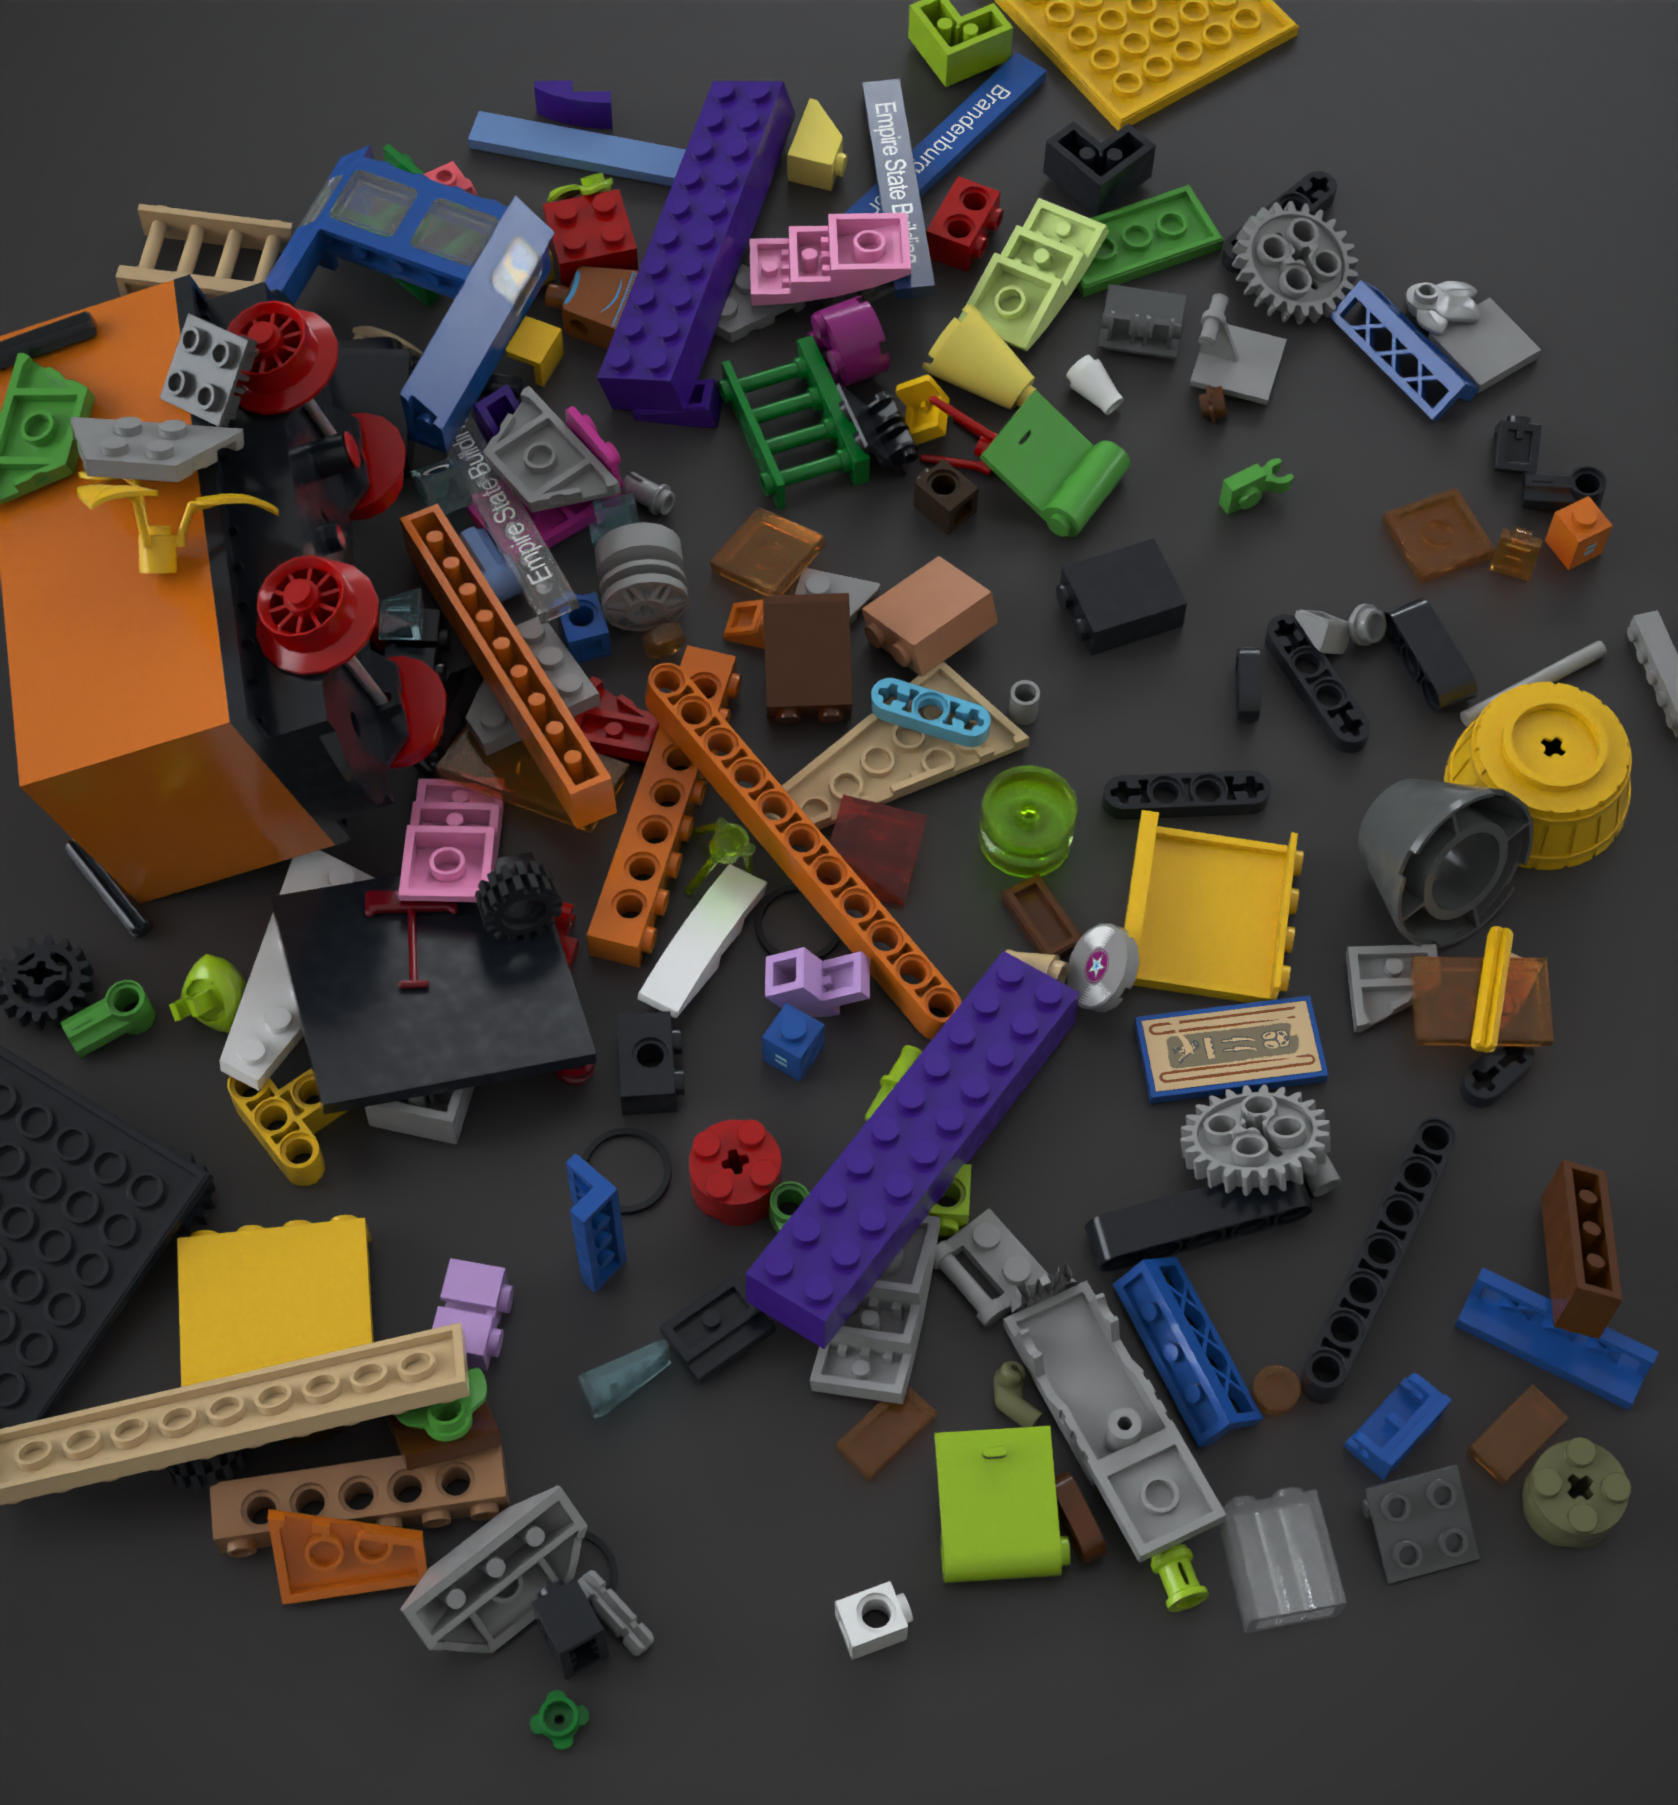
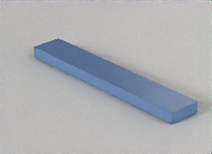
M478 111L468 138L470 149L597 173L603 172V174L672 186L686 149Z

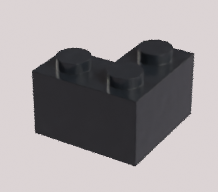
M1073 121L1046 141L1043 173L1095 216H1098L1152 177L1156 145L1129 123L1100 143Z

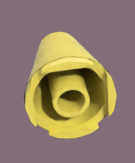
M971 304L966 305L962 310L968 315L962 321L954 317L928 353L934 359L933 362H924L923 370L932 376L1006 409L1013 410L1017 405L1021 407L1030 394L1037 390L1032 386L1035 377L979 310Z

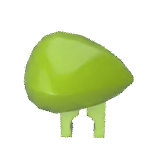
M205 954L193 965L182 987L181 998L169 1004L175 1022L191 1015L216 1031L230 1033L247 982L242 973L232 963L224 958Z

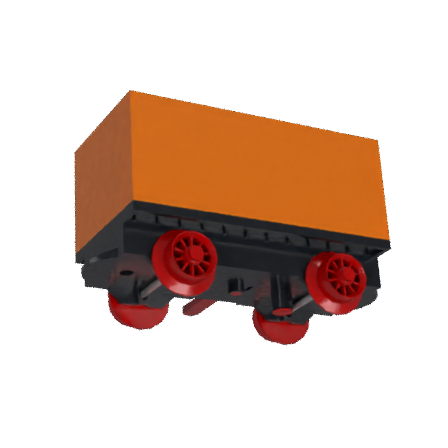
M189 274L0 336V341L84 311L90 312L97 324L98 334L95 337L32 359L44 368L49 366L60 372L65 379H73L89 388L95 396L90 418L117 420L122 417H137L142 422L155 423L167 420H181L186 425L212 427L218 426L160 399L188 313L236 335L247 336L257 341L255 349L259 353L258 356H255L251 371L241 370V373L250 376L249 381L238 379L236 384L246 391L244 394L233 393L241 397L236 412V420L231 419L227 427L243 429L244 447L238 451L229 448L217 450V462L206 468L194 471L193 475L179 482L141 480V485L144 488L158 491V497L144 496L149 525H171V531L174 535H177L187 503L196 501L197 497L227 493L250 495L278 508L279 517L263 508L246 503L222 504L197 511L193 514L186 533V547H177V573H140L138 535L140 534L133 502L125 498H119L102 503L93 510H90L77 495V487L89 485L85 479L79 478V472L85 471L83 459L80 458V455L74 474L0 505V575L19 786L139 904L351 841L350 816L394 804L389 768L409 767L424 760L436 748L443 734L447 693L440 676L421 660L405 656L385 658L370 648L369 638L378 651L385 649V646L391 647V644L386 642L388 625L378 612L379 599L371 580L355 567L352 547L355 544L351 520L370 519L384 512L396 501L403 487L406 446L398 428L384 417L364 412L348 414L333 407L329 380L338 364L339 343L331 325L316 313L296 309L284 292L278 289L270 291L265 282L207 300ZM14 365L0 370V413ZM113 479L102 483L113 486L130 485L123 479Z

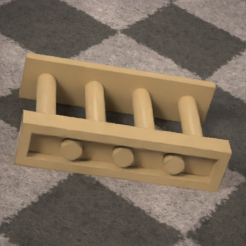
M139 204L138 214L144 235L148 237L139 265L136 267L119 265L115 278L120 295L122 297L189 274L207 300L265 282L276 264L278 254L284 251L295 233L293 223L170 208L163 205ZM164 238L186 241L177 271L175 272L154 269ZM202 243L224 245L216 275L213 277L193 274ZM240 248L263 250L254 281L252 282L231 279Z

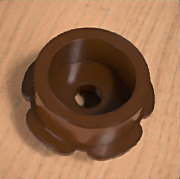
M1206 385V393L1199 395L1203 419L1211 417L1212 423L1217 424L1218 419L1228 418L1223 387L1210 388V385Z

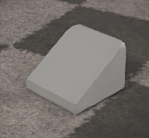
M1302 609L1296 611L1295 618L1319 652L1344 654L1350 637L1349 622L1322 611Z

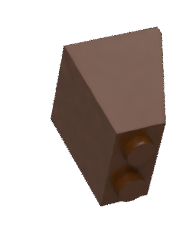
M849 593L763 596L767 719H776V722L779 724L799 723L801 718L818 717L820 722L834 723L842 721L845 716H851L852 674Z

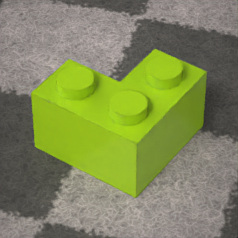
M921 0L909 5L908 38L945 87L1007 62L1011 58L1013 27L994 3L964 16L957 12L949 0Z

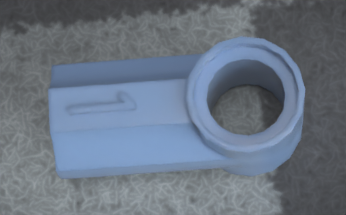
M473 526L460 533L459 538L500 602L524 592L523 582L515 565L509 558L503 559L484 528L478 529Z

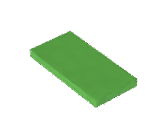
M1186 185L1090 218L1105 224L1109 233L1076 287L1082 297L1108 289L1109 284L1120 285L1223 249L1224 239L1190 185Z

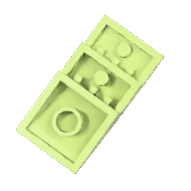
M1038 198L1023 227L1016 225L1001 255L994 252L966 305L971 304L977 308L1005 343L1027 352L1050 325L1085 274L1109 233L1107 226ZM962 311L958 320L962 321L968 314Z

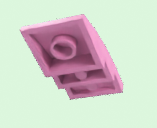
M907 213L828 214V226H789V238L749 239L751 306L793 304L833 298L874 288L911 275Z
M418 779L416 801H413L410 825H407L398 893L399 901H477L475 893L480 890L479 883L481 880L489 882L487 874L492 870L495 872L506 794L505 780Z

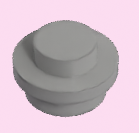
M1372 604L1358 605L1348 620L1349 635L1357 645L1368 646L1380 641L1386 630L1384 613Z

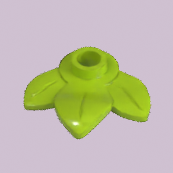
M603 172L592 174L580 179L582 186L571 184L552 190L549 193L547 202L550 203L554 200L578 194L585 196L612 190L611 185L614 182L612 178L604 179Z

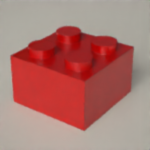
M619 189L543 204L544 222L555 232L549 242V247L553 255V262L560 285L570 287L577 268L581 266L639 271L637 247Z

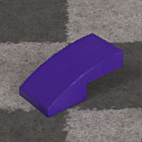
M572 80L534 81L537 114L572 126L613 129L611 91L573 92Z

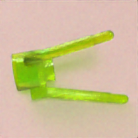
M719 818L716 823L701 825L693 829L695 835L715 834L709 843L711 856L685 888L687 895H691L701 885L718 863L733 864L742 856L744 871L749 874L752 873L753 854L756 851V847L749 843L748 834L740 825L727 823L726 819Z

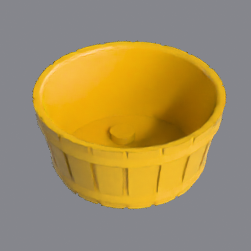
M1534 682L1517 686L1500 694L1482 710L1479 717L1462 733L1449 755L1448 764L1445 768L1444 782L1501 789L1512 793L1523 801L1532 818L1533 841L1527 865L1519 863L1518 867L1528 869L1533 867L1535 870L1563 869L1565 866L1569 868L1591 860L1594 855H1599L1614 841V837L1618 836L1624 825L1630 804L1632 753L1622 724H1620L1614 712L1606 704L1603 705L1601 700L1584 690L1582 692L1579 688L1568 684ZM1556 738L1562 742L1560 748L1565 754L1561 756L1555 753L1549 757L1544 754L1546 747L1541 742L1544 739L1552 742Z

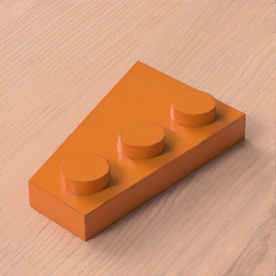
M268 1509L267 1520L282 1605L414 1586L419 1583L429 1569L423 1531Z

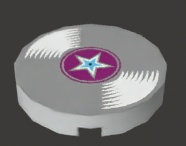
M1098 924L1087 930L1078 940L1069 959L1067 986L1079 992L1078 1006L1092 1012L1105 1013L1117 1007L1123 1000L1120 996L1125 988L1131 989L1134 984L1139 966L1138 946L1134 938L1129 937L1128 931L1114 924Z

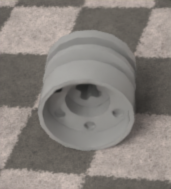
M646 522L626 524L612 529L599 539L594 548L598 581L600 582L602 612L610 625L622 630L640 632L656 630L671 625L683 617L689 608V596L686 587V576L683 572L680 538L672 529L661 524Z

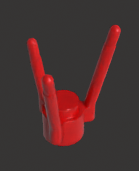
M936 396L929 398L930 403L953 417L955 423L979 437L974 450L975 456L980 457L998 435ZM922 454L920 456L922 462L938 464L944 459L953 467L976 470L988 476L992 471L981 459L978 462L938 455Z

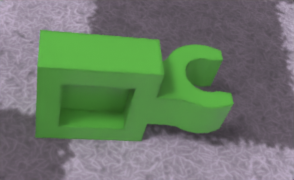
M1280 458L1268 461L1262 468L1257 463L1223 480L1219 505L1227 515L1241 508L1244 510L1249 509L1262 499L1263 491L1274 493L1288 491L1292 486L1294 476L1292 473L1284 477L1274 475L1281 469L1282 461Z

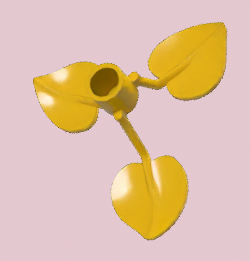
M86 471L79 472V478L85 479L89 485L77 487V495L90 510H93L102 503L119 498H125L133 502L140 534L138 535L140 573H177V547H186V533L192 516L197 511L222 504L246 503L263 508L279 517L278 508L250 495L227 493L197 497L196 501L187 503L177 535H174L171 531V525H149L144 496L158 497L157 490L142 487L141 480L87 476ZM113 479H123L130 485L113 486L102 483Z

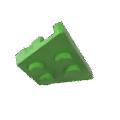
M18 353L0 413V505L74 474L79 453L77 440H73L70 419L72 417L90 418L95 401V396L88 387L73 379H65L60 372L49 366L44 368L38 365L25 353Z

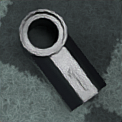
M1581 466L1571 474L1524 472L1521 506L1527 509L1560 510L1589 496L1600 509L1607 484L1606 476L1601 470L1592 466Z

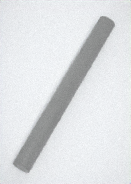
M1598 640L1462 711L1460 718L1463 724L1468 727L1479 717L1482 710L1500 694L1524 684L1534 682L1554 683L1607 654L1606 647Z

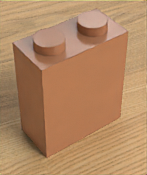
M940 556L862 608L866 622L864 632L869 642L876 648L881 647L886 650L900 666H908L921 677L998 623L992 592Z

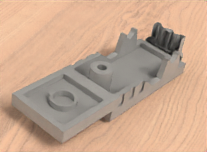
M1067 1263L1058 1266V1272L1055 1276L1044 1274L1038 1277L1035 1285L1027 1286L1023 1282L1016 1286L1015 1297L1010 1301L1012 1315L1004 1318L1003 1327L1091 1486L1096 1484L1140 1563L1225 1522L1226 1513L1174 1422L1167 1417V1410L1162 1401L1158 1400L1155 1396L1156 1391L1150 1380H1146L1144 1370L1131 1359L1120 1339L1119 1319L1111 1313L1104 1293L1102 1292L1095 1296L1087 1280L1078 1284L1077 1281L1071 1278L1072 1272Z

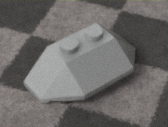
M555 1486L507 1507L432 1565L423 1575L400 1610L429 1650L493 1653L536 1619L531 1602L538 1599L537 1594L544 1587L558 1580H563L567 1583L574 1579L582 1539L585 1537L588 1525L560 1486Z

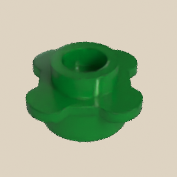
M554 1690L546 1696V1701L542 1704L539 1714L531 1717L530 1728L535 1735L543 1734L551 1739L557 1750H567L573 1745V1736L579 1727L585 1726L589 1722V1712L583 1705L576 1706L571 1699L566 1697L563 1691ZM557 1716L564 1717V1722L560 1725L555 1723Z

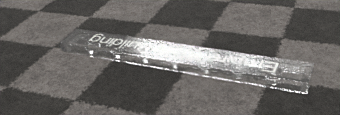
M469 413L450 449L444 454L540 623L544 624L580 608L575 593L521 500L486 463L483 451L488 443Z

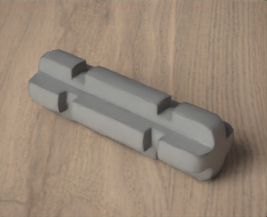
M590 1570L578 1580V1583L588 1601L592 1603V1608L596 1615L617 1638L620 1636L624 1638L623 1644L633 1655L638 1656L643 1653L654 1641L651 1631L643 1623L638 1624L636 1622L637 1616L611 1588L608 1590L605 1588L606 1582L596 1571Z

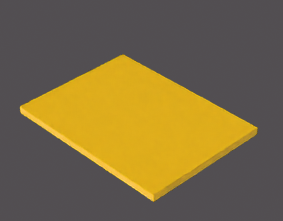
M994 0L1117 131L1128 123L1131 126L1294 38L1297 36L1299 26L1273 0Z

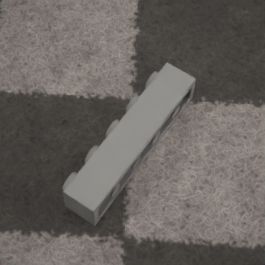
M1658 610L1634 615L1627 628L1628 639L1634 643L1637 650V659L1640 663H1643L1647 681L1653 686L1656 692V701L1665 712L1667 726L1670 729L1672 728L1675 737H1678L1677 651Z

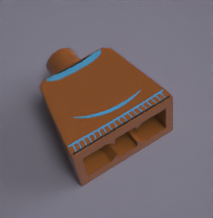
M581 266L577 268L570 287L549 283L545 294V306L562 310L563 328L568 335L608 350L638 271Z

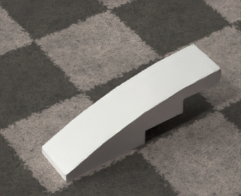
M729 864L708 889L672 939L639 991L637 999L662 1012L670 1011L671 1016L677 1018L718 969L721 955L741 933L744 919L765 895L767 882Z

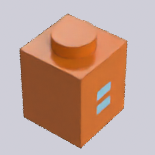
M1587 496L1554 513L1545 542L1565 567L1570 570L1603 553L1613 525L1593 500Z

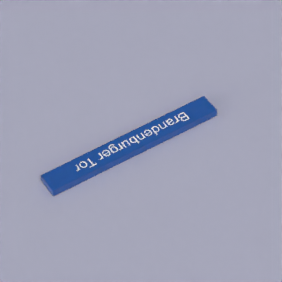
M1016 52L912 150L920 198L1046 80L1047 70ZM877 183L844 214L882 213Z

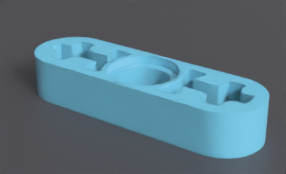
M895 678L882 679L872 688L871 710L880 720L965 747H977L983 744L989 737L990 714L979 704ZM890 695L897 697V700H893L891 705L883 703V700H887ZM909 700H913L911 713L906 712V707H909ZM934 705L943 714L938 719L927 720L921 717L918 711L923 706ZM950 712L955 713V718H952V725H948ZM970 720L977 721V726H974L972 731L964 729V726Z

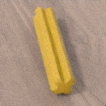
M1493 926L1487 934L1471 1039V1047L1475 1051L1492 1053L1497 1046L1514 935L1509 928Z

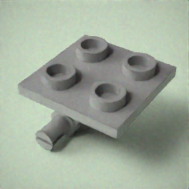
M1214 294L1209 310H1206L1201 318L1203 329L1198 340L1201 346L1190 380V386L1206 389V385H1210V388L1222 386L1225 395L1267 405L1287 339L1227 324L1224 312L1229 299L1224 294Z

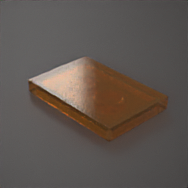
M1412 957L1410 965L1416 1045L1471 1046L1484 957ZM1510 957L1497 1046L1551 1047L1554 1042L1547 958Z

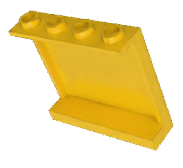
M1142 810L1124 929L1128 931L1129 937L1134 938L1138 946L1139 966L1133 986L1244 1003L1277 1000L1279 991L1287 992L1291 966L1283 965L1284 952H1292L1295 927L1287 926L1289 914L1296 915L1299 900V889L1292 888L1293 876L1300 877L1304 851L1296 850L1298 833L1291 832L1287 846L1157 826L1159 812Z
M339 1215L333 1217L328 1222L311 1223L306 1220H293L285 1223L282 1227L273 1228L246 1225L240 1227L236 1232L227 1233L200 1230L192 1233L190 1237L177 1238L181 1387L373 1343L368 1249L371 1235L365 1217L357 1218L353 1215Z

